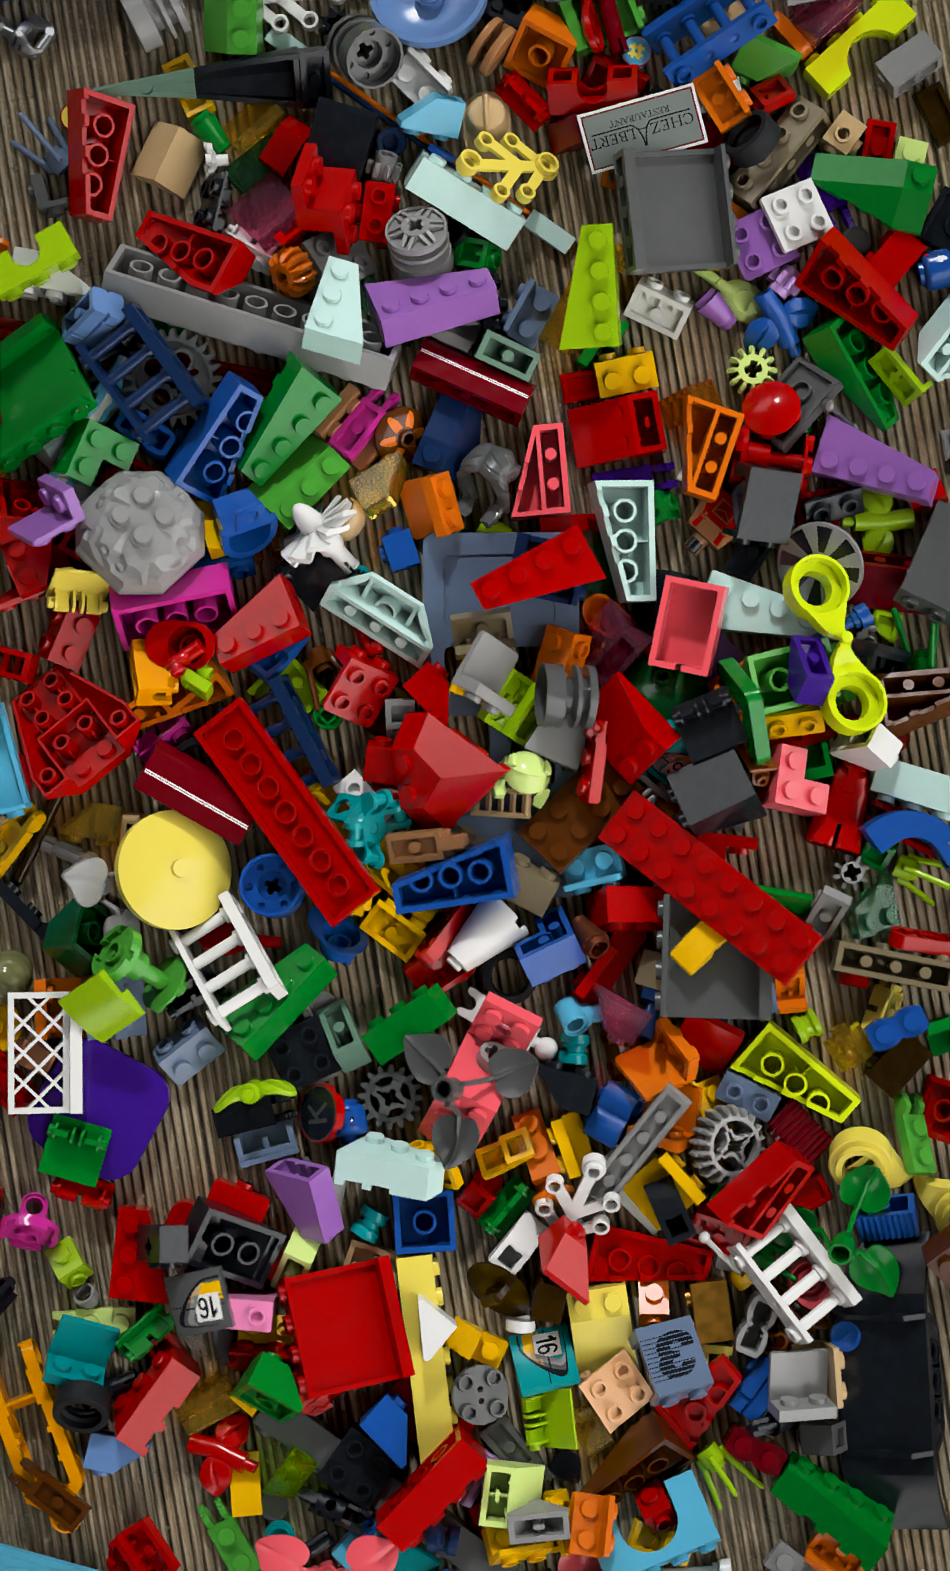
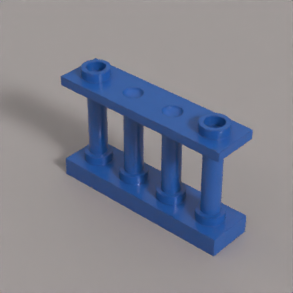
M683 0L641 29L640 32L656 55L664 51L670 64L662 70L676 88L688 84L713 67V62L718 59L720 61L778 22L766 1L761 0L756 4L754 0H740L746 11L730 21L724 9L737 0ZM714 17L721 29L705 38L699 26ZM689 34L695 47L680 56L674 44Z

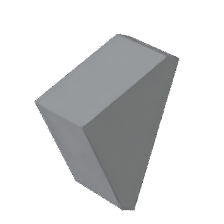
M535 1498L507 1513L510 1545L571 1539L567 1507Z

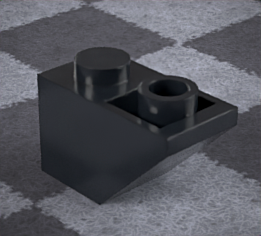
M670 1174L643 1186L669 1246L697 1234Z

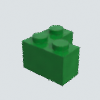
M84 418L70 427L51 472L75 484L91 487L101 463L112 469L129 471L140 444L92 419Z

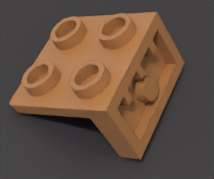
M350 382L339 394L342 401L313 431L315 436L328 443L329 439L342 425L348 415L361 402L362 396L359 389ZM375 435L353 463L342 455L340 456L360 472H365L378 456L374 444Z

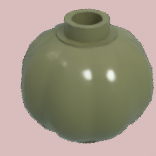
M17 950L0 952L1 1006H7V992H33L34 980L32 979L33 965L26 955ZM14 999V1004L19 1002L21 999Z

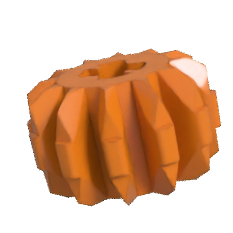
M299 246L284 247L273 254V258L268 260L271 267L268 273L273 278L272 283L276 284L277 291L283 292L286 298L302 297L308 294V291L312 290V287L317 284L315 276L318 273L313 269V262L309 260L308 253L302 252Z

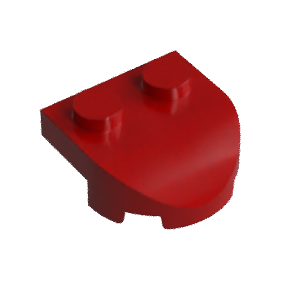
M149 1515L123 1529L108 1545L109 1552L106 1559L108 1571H176L181 1566Z

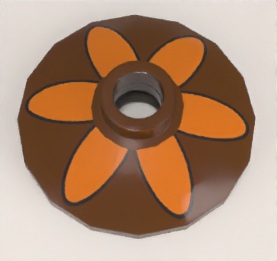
M407 406L395 407L386 412L379 421L375 431L374 444L378 455L385 462L401 465L413 460L426 429L424 419L417 410Z

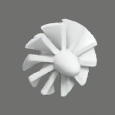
M337 495L324 512L323 502L318 504L316 510L303 503L294 504L292 517L297 526L296 533L284 539V549L280 552L282 557L292 567L296 568L299 563H312L315 552H320L324 557H330L345 575L352 573L349 569L350 566L353 570L358 567L359 561L344 547L343 538L340 536L341 533L348 531L350 528L349 525H342L357 514L355 509H350L352 503L348 498H345L340 503L342 497Z

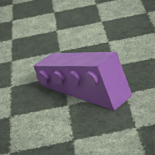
M488 268L364 284L370 314L386 348L500 314L497 287Z
M828 414L811 470L816 478L846 486H861L862 490L929 507L932 506L940 479L934 470Z

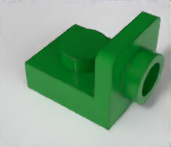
M467 237L461 245L455 248L453 265L469 270L488 268L489 272H496L502 262V248L489 240Z
M654 491L655 527L668 520L681 518L677 498L670 491Z

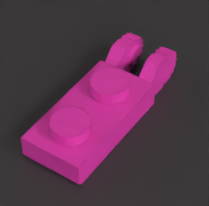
M372 389L366 397L360 400L361 402L348 415L327 444L353 463L375 435L381 418L386 412L394 409L399 404L401 395L393 392L383 405L378 407L375 404L381 399L385 391Z

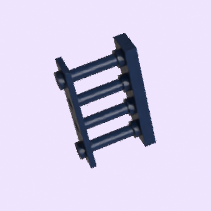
M130 302L121 309L126 316L124 319L125 323L91 349L89 345L80 343L75 348L80 354L77 358L82 366L88 371H93L133 426L131 432L140 443L145 442V444L155 445L159 440L152 431L185 405L202 408L210 400L141 306ZM138 332L144 340L142 348L109 373L99 358L129 334ZM156 357L162 365L159 368L160 372L130 396L126 397L117 383L147 358ZM167 381H174L180 389L177 392L178 396L147 421H144L134 407Z
M288 674L279 675L269 680L268 683L271 687L269 693L249 703L248 705L251 710L256 714L274 703L280 704L285 714L283 719L267 727L266 730L272 738L287 730L294 731L298 739L297 746L283 754L290 763L302 756L308 758L312 766L311 772L301 777L307 787L318 783L323 788H326L341 781L342 778ZM228 705L222 706L221 708H219V709H218L219 712H221V711H222L224 708H226Z

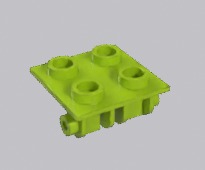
M560 1388L525 1398L520 1397L523 1413H525L522 1415L523 1419H530L529 1422L523 1424L524 1428H531L525 1430L526 1446H529V1451H539L541 1447L578 1449L571 1389Z

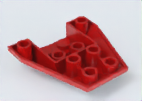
M59 664L53 666L11 701L30 777L47 800L83 794L131 755L142 724L124 700Z

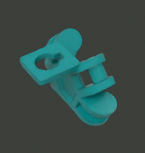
M381 789L376 793L373 791L364 792L361 796L340 793L326 812L331 820L344 823V828L349 829V837L345 838L348 846L353 847L354 853L364 866L368 865V867L374 870H379L384 865L385 856L380 849V843L387 832L406 828L412 823L410 816L401 809L399 799L393 800L392 793L388 789ZM349 802L350 809L348 811L344 810L341 813H337V809L341 804ZM389 814H393V815H394V817H392V818H390L389 820L385 821V818H384L385 815H389Z

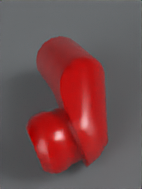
M354 627L358 643L367 653L368 657L374 658L376 655L384 653L385 647Z
M199 639L195 640L167 660L166 670L170 672L173 678L182 677L186 672L185 665L206 652L202 642Z

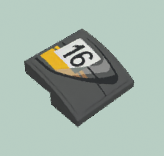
M221 1265L164 1278L178 1338L217 1331L236 1325Z

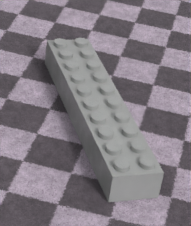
M121 244L103 275L102 289H105L107 293L111 291L122 295L124 307L130 302L139 304L149 318L165 322L172 327H181L194 331L201 336L217 338L230 345L246 347L255 353L278 357L286 362L285 360L291 351L317 372L323 371L336 375L342 380H352L364 384L371 389L386 391L399 362L403 343L386 348L375 322L362 319L363 349L360 365L303 349L301 347L304 327L313 303L293 297L286 298L282 293L247 282L213 295L192 288L156 254Z

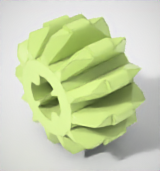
M750 345L748 355L740 348L737 351L739 359L736 357L729 359V363L734 367L728 368L726 374L736 376L729 382L731 387L738 383L741 384L738 394L742 395L745 388H749L750 392L759 384L775 381L769 375L776 374L778 369L768 367L775 359L773 356L767 359L763 358L766 349L762 348L757 355L755 354L754 345ZM749 365H754V370L757 368L759 370L754 378L749 377L750 373H745Z

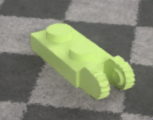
M137 1306L94 1307L89 1310L78 1307L75 1310L52 1312V1319L59 1321L63 1314L119 1328L120 1335L118 1338H120L124 1331L137 1323Z

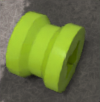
M812 1007L808 1008L801 1016L794 1015L790 1017L792 1026L802 1045L807 1043L812 1036L819 1037L824 1035L822 1026Z

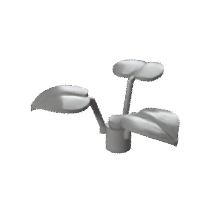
M98 857L83 859L61 874L74 900L80 906L88 908L99 902L113 911L114 915L107 917L104 922L103 936L118 925L130 926L140 933V921L129 909L126 908L120 912L117 906L103 898V896L109 893L111 888L108 878L115 877L114 872H108L107 864L103 859Z

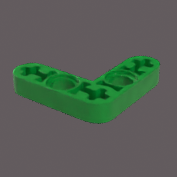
M733 657L717 661V672L723 686H727L729 693L741 707L743 726L749 740L746 741V746L752 763L756 766L771 761L764 705L759 689Z

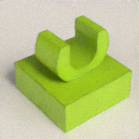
M207 664L198 669L196 673L187 668L185 674L180 677L182 686L208 702L214 693L213 684L210 682L214 675V672H212L214 668Z

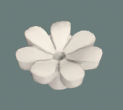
M203 141L205 180L210 181L217 167L229 166L228 154H216L212 143Z

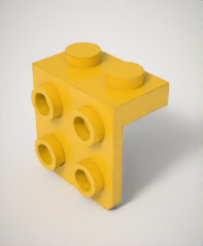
M664 1149L635 1173L623 1188L626 1195L657 1230L662 1229L643 1186L670 1174L686 1210L694 1203L699 1205L707 1198L703 1191L706 1185L695 1173L690 1176L683 1168L686 1163L680 1155L674 1152L670 1153Z

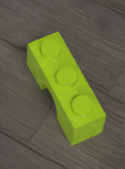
M61 221L34 235L40 248L39 257L34 263L22 266L14 262L7 250L0 253V300L2 302L8 300V302L15 301L24 295L23 290L32 285L35 287L42 286L51 280L50 275L59 270L62 273L67 272L78 264L76 261L81 259V256Z

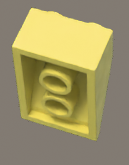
M625 1281L589 1285L590 1302L586 1306L567 1292L568 1313L579 1375L587 1370L594 1373L622 1349L626 1350L637 1367L635 1350L631 1349L628 1340L632 1334V1324Z

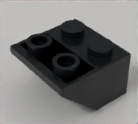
M547 1058L545 1062L538 1061V1072L559 1108L589 1116L598 1079L596 1076H593L592 1070L575 1065L574 1070L564 1068L562 1062L555 1059Z

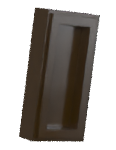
M938 81L914 93L912 98L939 149L950 143V100L941 82Z

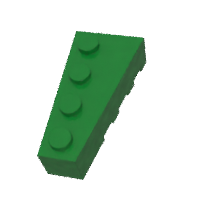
M307 943L274 965L289 994L278 1000L271 992L268 994L264 992L226 1016L232 1030L226 1032L219 1024L217 1025L219 1030L255 1062L338 975L329 962ZM255 978L247 985L242 987L240 990L235 992L233 995L225 999L219 1005H222L223 1003L238 995L242 991L246 990L253 984L257 983V978Z
M792 1450L779 1475L773 1477L769 1492L798 1516L803 1517L806 1515L809 1517L816 1531L822 1536L828 1533L841 1544L838 1547L839 1550L847 1556L852 1553L862 1561L860 1567L863 1570L871 1571L888 1550L895 1514L883 1504H878L865 1496L859 1489L852 1488L839 1480L833 1473L823 1470L809 1458L801 1456Z

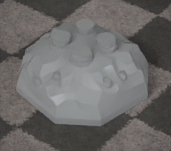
M119 471L106 480L81 505L86 519L77 523L75 527V553L118 594L163 595L205 555L204 512L181 487L175 485L170 478L160 471Z

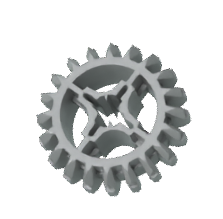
M727 1104V1106L717 1105L714 1106V1109L705 1110V1117L696 1118L699 1127L691 1128L695 1133V1137L688 1140L694 1146V1149L688 1154L696 1157L691 1165L699 1168L698 1174L701 1177H706V1181L718 1184L719 1186H727L759 1156L760 1152L766 1150L760 1145V1142L766 1137L758 1133L762 1126L759 1123H755L756 1116L748 1114V1110L743 1107H736V1105ZM731 1122L737 1130L733 1132L726 1123ZM721 1159L722 1162H726L728 1167L723 1169L717 1161Z

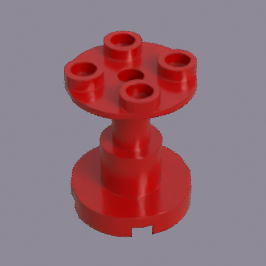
M741 425L732 451V457H730L728 483L739 485L742 481L743 476L734 473L737 462L785 468L803 474L799 494L805 495L808 477H804V475H811L813 458L808 453L813 451L815 435L805 434L800 454H784L783 452L771 450V444L749 441L750 428L746 425Z

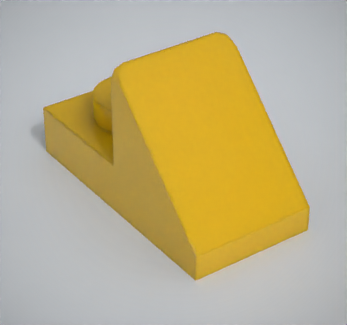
M455 1316L454 1320L456 1321L457 1328L444 1342V1345L449 1346L450 1349L469 1361L472 1358L498 1369L509 1346V1341Z

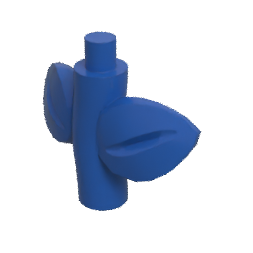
M772 288L761 291L753 299L765 317H759L751 321L747 326L743 339L744 348L748 350L750 345H754L755 351H760L762 348L767 350L778 342L781 350L786 349L791 358L796 357L801 353V350L797 345L800 339L795 329H803L813 321L819 307L818 304L808 297L796 296L783 305Z

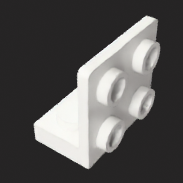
M811 178L766 195L759 200L783 253H788L812 243L813 247L816 246L820 238L833 227L832 221Z

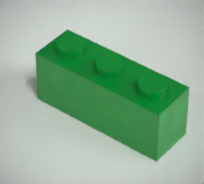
M438 983L429 989L424 984L410 994L413 1000L406 1004L402 999L388 1009L391 1015L385 1019L382 1015H379L367 1024L369 1030L361 1038L381 1066L404 1051L403 1038L405 1035L430 1033L458 1013Z

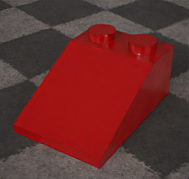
M620 671L599 690L596 720L607 721L605 744L608 745L606 757L609 763L631 785L677 742L681 735Z

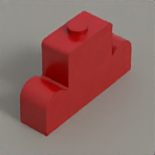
M218 1177L213 1182L207 1199L224 1204L262 1223L271 1203V1197L253 1190V1184L238 1179L237 1183L222 1177ZM185 1198L176 1202L169 1211L165 1224L185 1225L195 1201ZM284 1243L267 1278L273 1279L284 1252Z

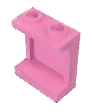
M227 1287L236 1325L225 1329L270 1332L273 1314L276 1315L277 1292Z

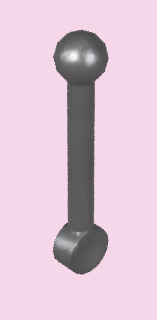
M825 399L822 402V409L824 411H831L841 421L860 431L859 423L852 422L836 409L833 400Z

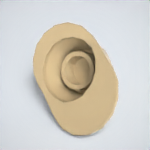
M489 91L476 93L470 97L466 103L463 115L466 149L476 151L482 159L499 160L491 151L481 152L475 147L474 140L480 132H489L499 144L503 136L511 132L509 106L495 92Z

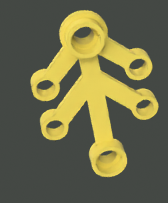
M486 131L480 132L474 140V145L479 151H491L501 160L482 159L472 149H465L456 159V170L463 177L474 176L477 172H507L502 181L496 183L489 193L491 199L499 204L504 203L509 197L510 189L521 173L533 174L527 183H523L517 189L515 197L520 203L529 204L535 197V190L542 181L554 180L559 172V161L553 154L549 152L536 154L523 144L516 134L511 132L503 136L500 144ZM516 151L525 160H519L512 153Z

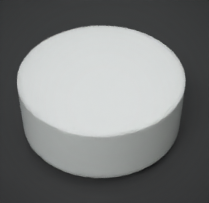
M530 1316L506 1317L505 1329L511 1333L528 1334L535 1331V1319L530 1318Z

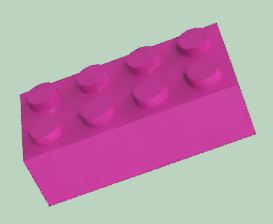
M227 562L188 570L163 595L118 594L109 586L111 612L124 652L130 651L132 639H145L147 632L152 626L161 621L198 622L207 626L215 634L239 611Z

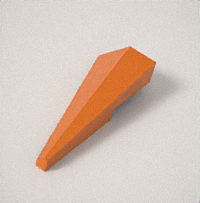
M213 656L208 663L209 666L214 668L212 671L214 675L210 680L213 684L214 693L208 702L184 688L179 677L178 693H172L171 705L135 706V699L128 704L142 722L139 730L236 694L225 670Z

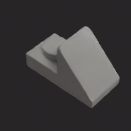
M825 885L823 889L818 890L804 923L812 925V929L825 938L823 941L828 942L848 910L853 897Z

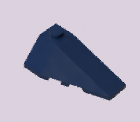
M441 394L412 460V467L429 474L449 470L452 483L457 485L456 473L459 471L462 460L474 447L480 444L482 411Z

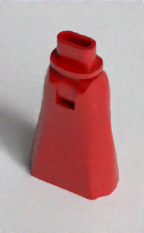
M840 759L839 764L841 765L836 767L833 771L834 776H831L828 782L830 787L826 814L813 816L803 841L848 855L860 856L863 835L858 828L864 824L870 785L869 774L866 772H869V770Z

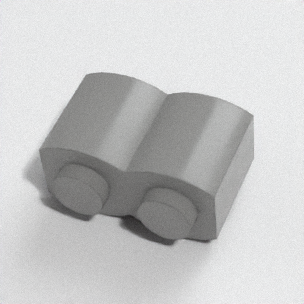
M756 1289L748 1296L744 1306V1318L737 1324L733 1333V1346L736 1351L755 1359L764 1351L768 1339L767 1330L773 1326L777 1319L776 1313Z

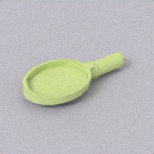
M712 270L694 271V273L720 291L721 296L737 318V321L750 324L751 321L759 317H765L753 299L755 295L761 292L753 284L736 279L727 282Z

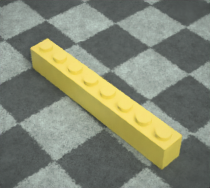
M432 1252L395 1254L403 1321L415 1375L410 1376L420 1464L453 1431L452 1424H458L457 1414L453 1406H450L449 1401L453 1376H446L445 1365L451 1364L449 1346L443 1347L442 1345L430 1360H423L417 1295H425L437 1306L444 1305L442 1287H436L434 1277L440 1275L438 1257L432 1258Z

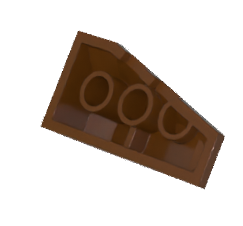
M651 1411L649 1414L642 1416L637 1423L627 1430L580 1492L603 1496L614 1495L615 1503H619L623 1499V1494L647 1486L648 1482L662 1475L666 1480L688 1466L697 1457L663 1417Z

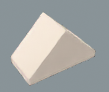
M420 1294L417 1295L422 1353L423 1360L428 1361L457 1328V1324L452 1317L430 1299Z

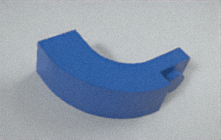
M895 810L880 814L858 828L874 852L883 854L903 839L911 837L920 839L930 847L947 873H950V845L948 844L950 841V827L933 815L919 811Z

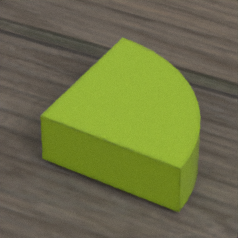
M873 608V625L878 627L877 633L886 642L894 645L898 631L892 612Z

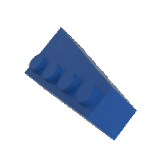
M228 371L164 469L175 485L212 504V499L224 496L227 487L231 486L235 465L238 458L241 459L245 449L243 444L247 433H251L264 397L252 383Z
M510 831L456 853L454 856L439 860L399 877L391 885L396 914L515 898L520 891V884Z

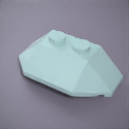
M950 293L919 332L917 363L937 382L950 378Z
M374 572L331 582L319 604L419 669L433 648L424 604Z

